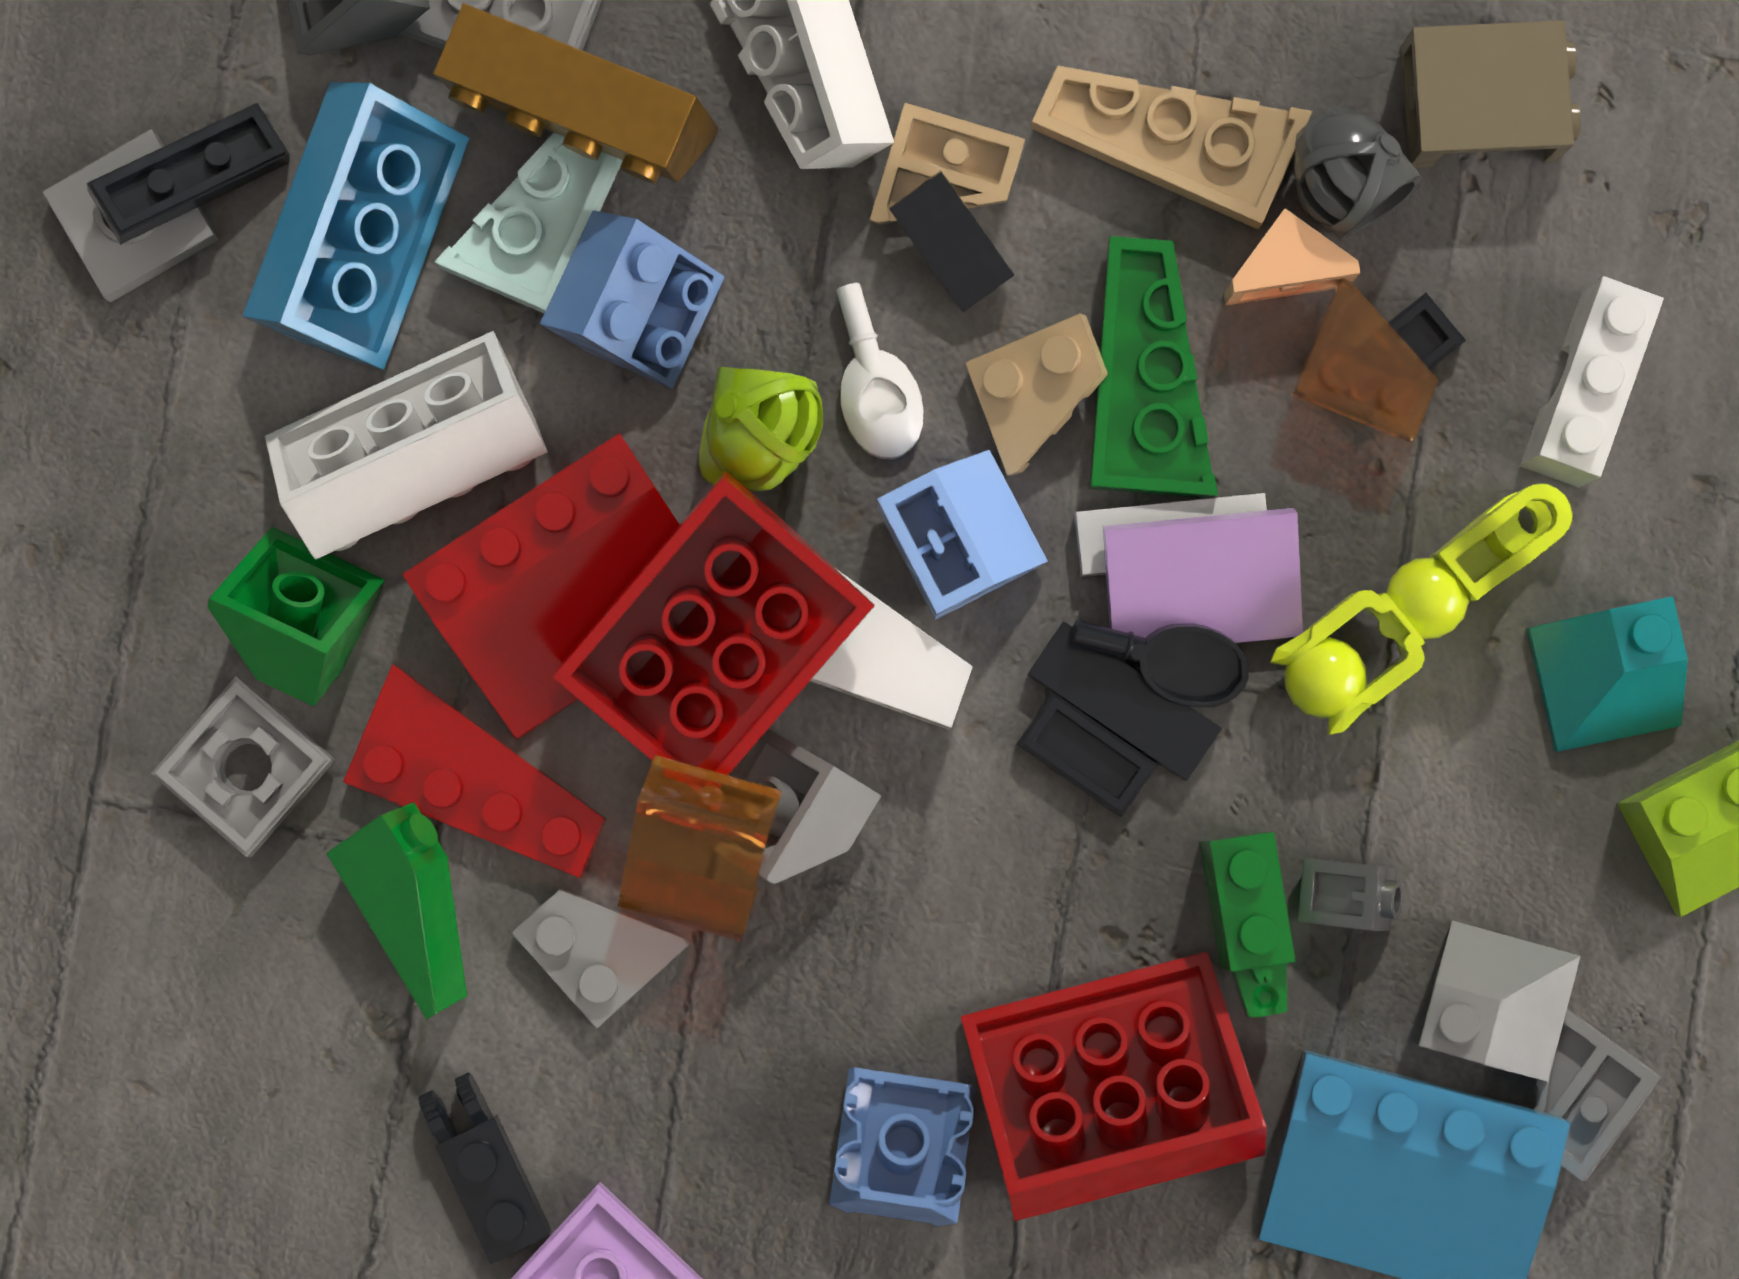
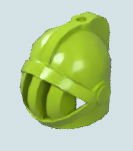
M718 367L711 408L703 427L699 450V467L703 477L708 482L715 484L726 471L747 490L752 491L770 490L780 484L788 475L796 470L799 463H803L816 447L817 440L821 435L823 429V406L816 382L807 377L791 373Z

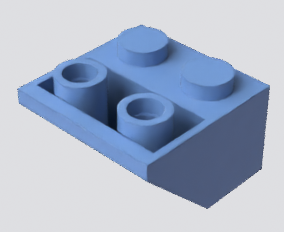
M593 210L542 317L540 325L586 352L664 387L673 389L725 276L638 219Z

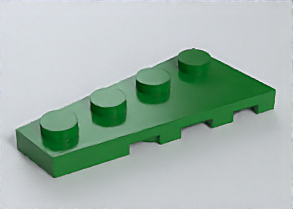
M1119 236L1109 237L1099 350L1108 375L1097 386L1089 489L1206 499L1218 497L1215 475L1212 474L1207 447L1209 441L1205 418L1202 417L1196 385L1197 373L1193 354L1191 355L1188 340L1187 317L1173 241Z

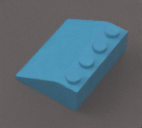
M1303 1050L1259 1233V1240L1401 1279H1527L1556 1188L1571 1122L1557 1115Z

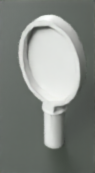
M860 283L847 284L836 289L850 337L849 345L852 346L855 358L852 359L845 369L841 381V408L844 421L854 440L868 454L879 459H896L912 450L919 439L923 426L921 394L917 382L906 365L896 356L879 350L876 340L878 335L874 333Z

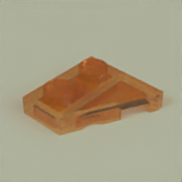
M1342 278L1336 286L1292 395L1410 443L1416 438L1439 380L1353 283Z

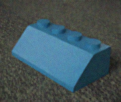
M330 82L242 317L296 341L384 370L470 138L371 83Z

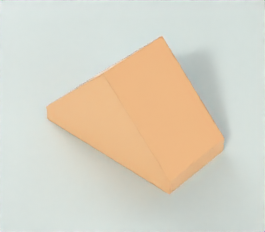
M1284 208L1223 293L1225 306L1349 287L1360 274L1359 261Z

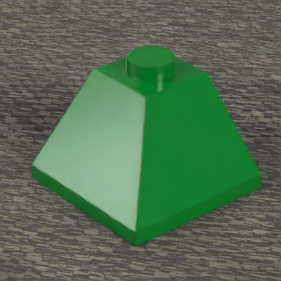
M271 527L209 597L207 608L256 680L314 707L344 669L383 589L385 579L332 554H327L315 560L304 541Z

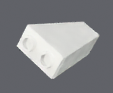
M841 573L875 606L810 682L950 730L973 666Z

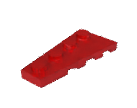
M392 664L343 780L346 784L400 806L415 802L421 814L578 878L583 877L606 820L600 813L541 770L528 763L513 752L511 748L487 733L461 714L459 710L435 695L394 664Z

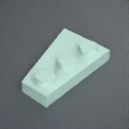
M553 133L518 170V177L492 205L488 203L473 219L474 224L452 248L448 246L434 261L435 265L446 272L545 313L592 211L600 212L623 160L601 152L598 160L586 158L564 147L562 143L565 137Z

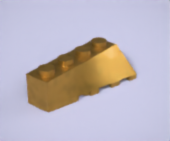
M465 3L461 6L433 72V75L451 90L448 99L479 114L484 113L486 106L507 113L505 119L507 124L536 137L541 136L543 129L564 136L565 139L562 145L586 158L598 160L601 152L623 160L620 166L621 170L652 184H656L659 175L678 183L711 144L719 129L695 95Z

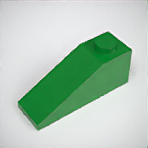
M415 802L380 815L326 854L427 1020L466 998L467 989L448 857L438 842V835L434 825L426 816L421 814Z

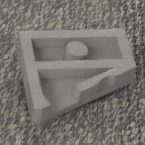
M1567 1009L1549 1080L1547 1082L1537 1079L1538 1092L1534 1110L1557 1115L1571 1122L1561 1166L1579 1180L1585 1182L1656 1087L1662 1076L1569 1009Z

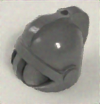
M1346 106L1330 108L1323 114L1311 119L1296 135L1294 176L1296 178V189L1300 205L1311 221L1326 230L1334 232L1340 241L1363 230L1396 210L1420 188L1423 181L1421 175L1402 153L1398 141L1393 136L1387 134L1383 127L1368 115L1360 114L1352 108Z

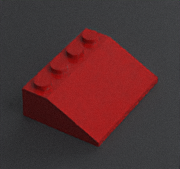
M618 433L402 575L438 631L514 737L520 739L579 700L552 678L562 661L680 524L621 434Z
M725 471L562 661L552 678L704 803L875 605L777 514Z
M1208 951L960 1016L1014 1222L1265 1156L1267 1126Z

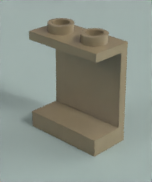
M1565 20L1413 27L1400 46L1407 159L1414 168L1433 167L1443 154L1543 149L1544 162H1557L1574 145V141L1578 139L1581 129V113L1579 105L1571 103L1569 81L1575 75L1577 55L1574 42L1567 41Z

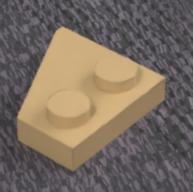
M1080 313L965 362L1007 476L1023 473L1030 464L1028 462L1029 459L1051 434L1056 435L1070 419L1072 411L1083 398L1089 397L1108 375L1087 317Z

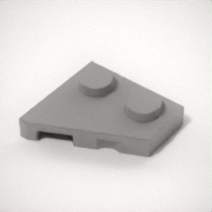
M563 889L558 890L512 932V935L596 1029L690 945L684 936L665 931L637 920L635 917L601 906Z

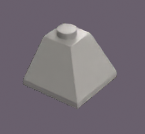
M768 729L724 779L693 832L764 879L776 884L848 852L881 795L835 766Z
M1452 921L1419 1046L1548 1082L1581 956Z

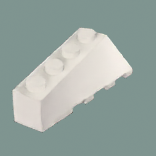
M712 0L710 6L720 24L731 26L743 48L738 57L748 75H758L768 93L764 104L800 169L852 168L894 143L849 0Z

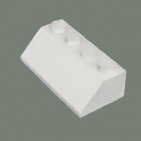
M494 331L265 435L280 505L315 560L333 551L348 549L361 538L391 524L404 523L413 518L418 512L445 499L462 496L471 491L476 485L499 474L521 469L529 464L532 459L548 452L532 411Z

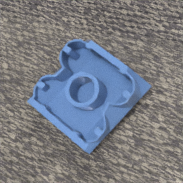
M855 1067L850 1068L846 1084L829 1205L846 1213L857 1212L931 1223L935 1226L957 1224L960 1200L965 1187V1164L973 1121L976 1087L971 1084Z

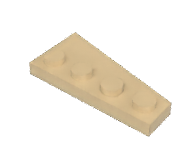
M1057 66L1035 113L1030 129L1259 230L1296 150V135L1308 123L1313 111L1290 107L1289 111L1259 106L1260 102L1233 97L1231 101L1196 94L1197 90L1171 86L1170 89L1138 84L1136 79Z

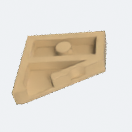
M904 103L894 136V143L891 146L871 213L870 222L879 225L898 222L889 208L940 170L968 209L1007 202L1025 139Z

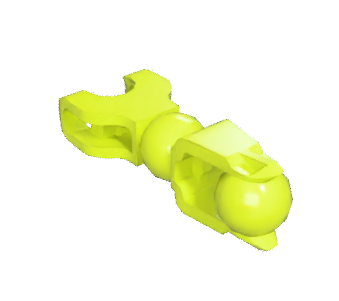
M1548 484L1529 486L1503 497L1433 553L1430 558L1414 559L1402 565L1390 579L1386 593L1377 594L1372 590H1363L1350 594L1308 627L1306 631L1277 647L1274 651L1270 663L1286 666L1284 672L1285 689L1293 704L1305 714L1320 719L1328 718L1327 735L1344 732L1372 704H1376L1422 668L1425 655L1421 646L1425 644L1424 639L1440 638L1453 631L1464 619L1469 602L1480 599L1564 536L1572 522L1570 503L1561 491ZM1522 508L1531 514L1533 520L1531 533L1522 529L1518 521L1519 512ZM1363 609L1375 616L1378 620L1380 634L1385 638L1394 640L1400 653L1398 660L1368 684H1366V668L1359 653L1346 642L1328 637Z

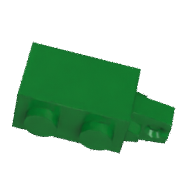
M1258 832L1200 841L1220 968L1232 973L1245 1016L1263 1017L1287 1012V963L1296 962L1274 832Z

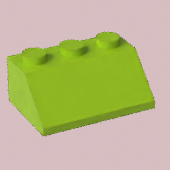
M1739 740L1617 803L1677 917H1682L1739 887Z

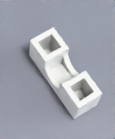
M1605 276L1581 293L1561 349L1569 353L1565 370L1553 396L1539 410L1520 463L1521 467L1578 488L1601 477L1663 303V297Z

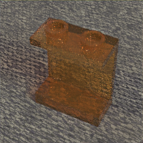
M655 755L637 801L618 907L742 942L757 897V880L782 791Z

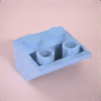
M990 450L934 469L877 499V510L934 620L1048 562Z

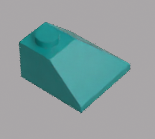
M1673 596L1526 628L1554 752L1682 726L1688 658Z

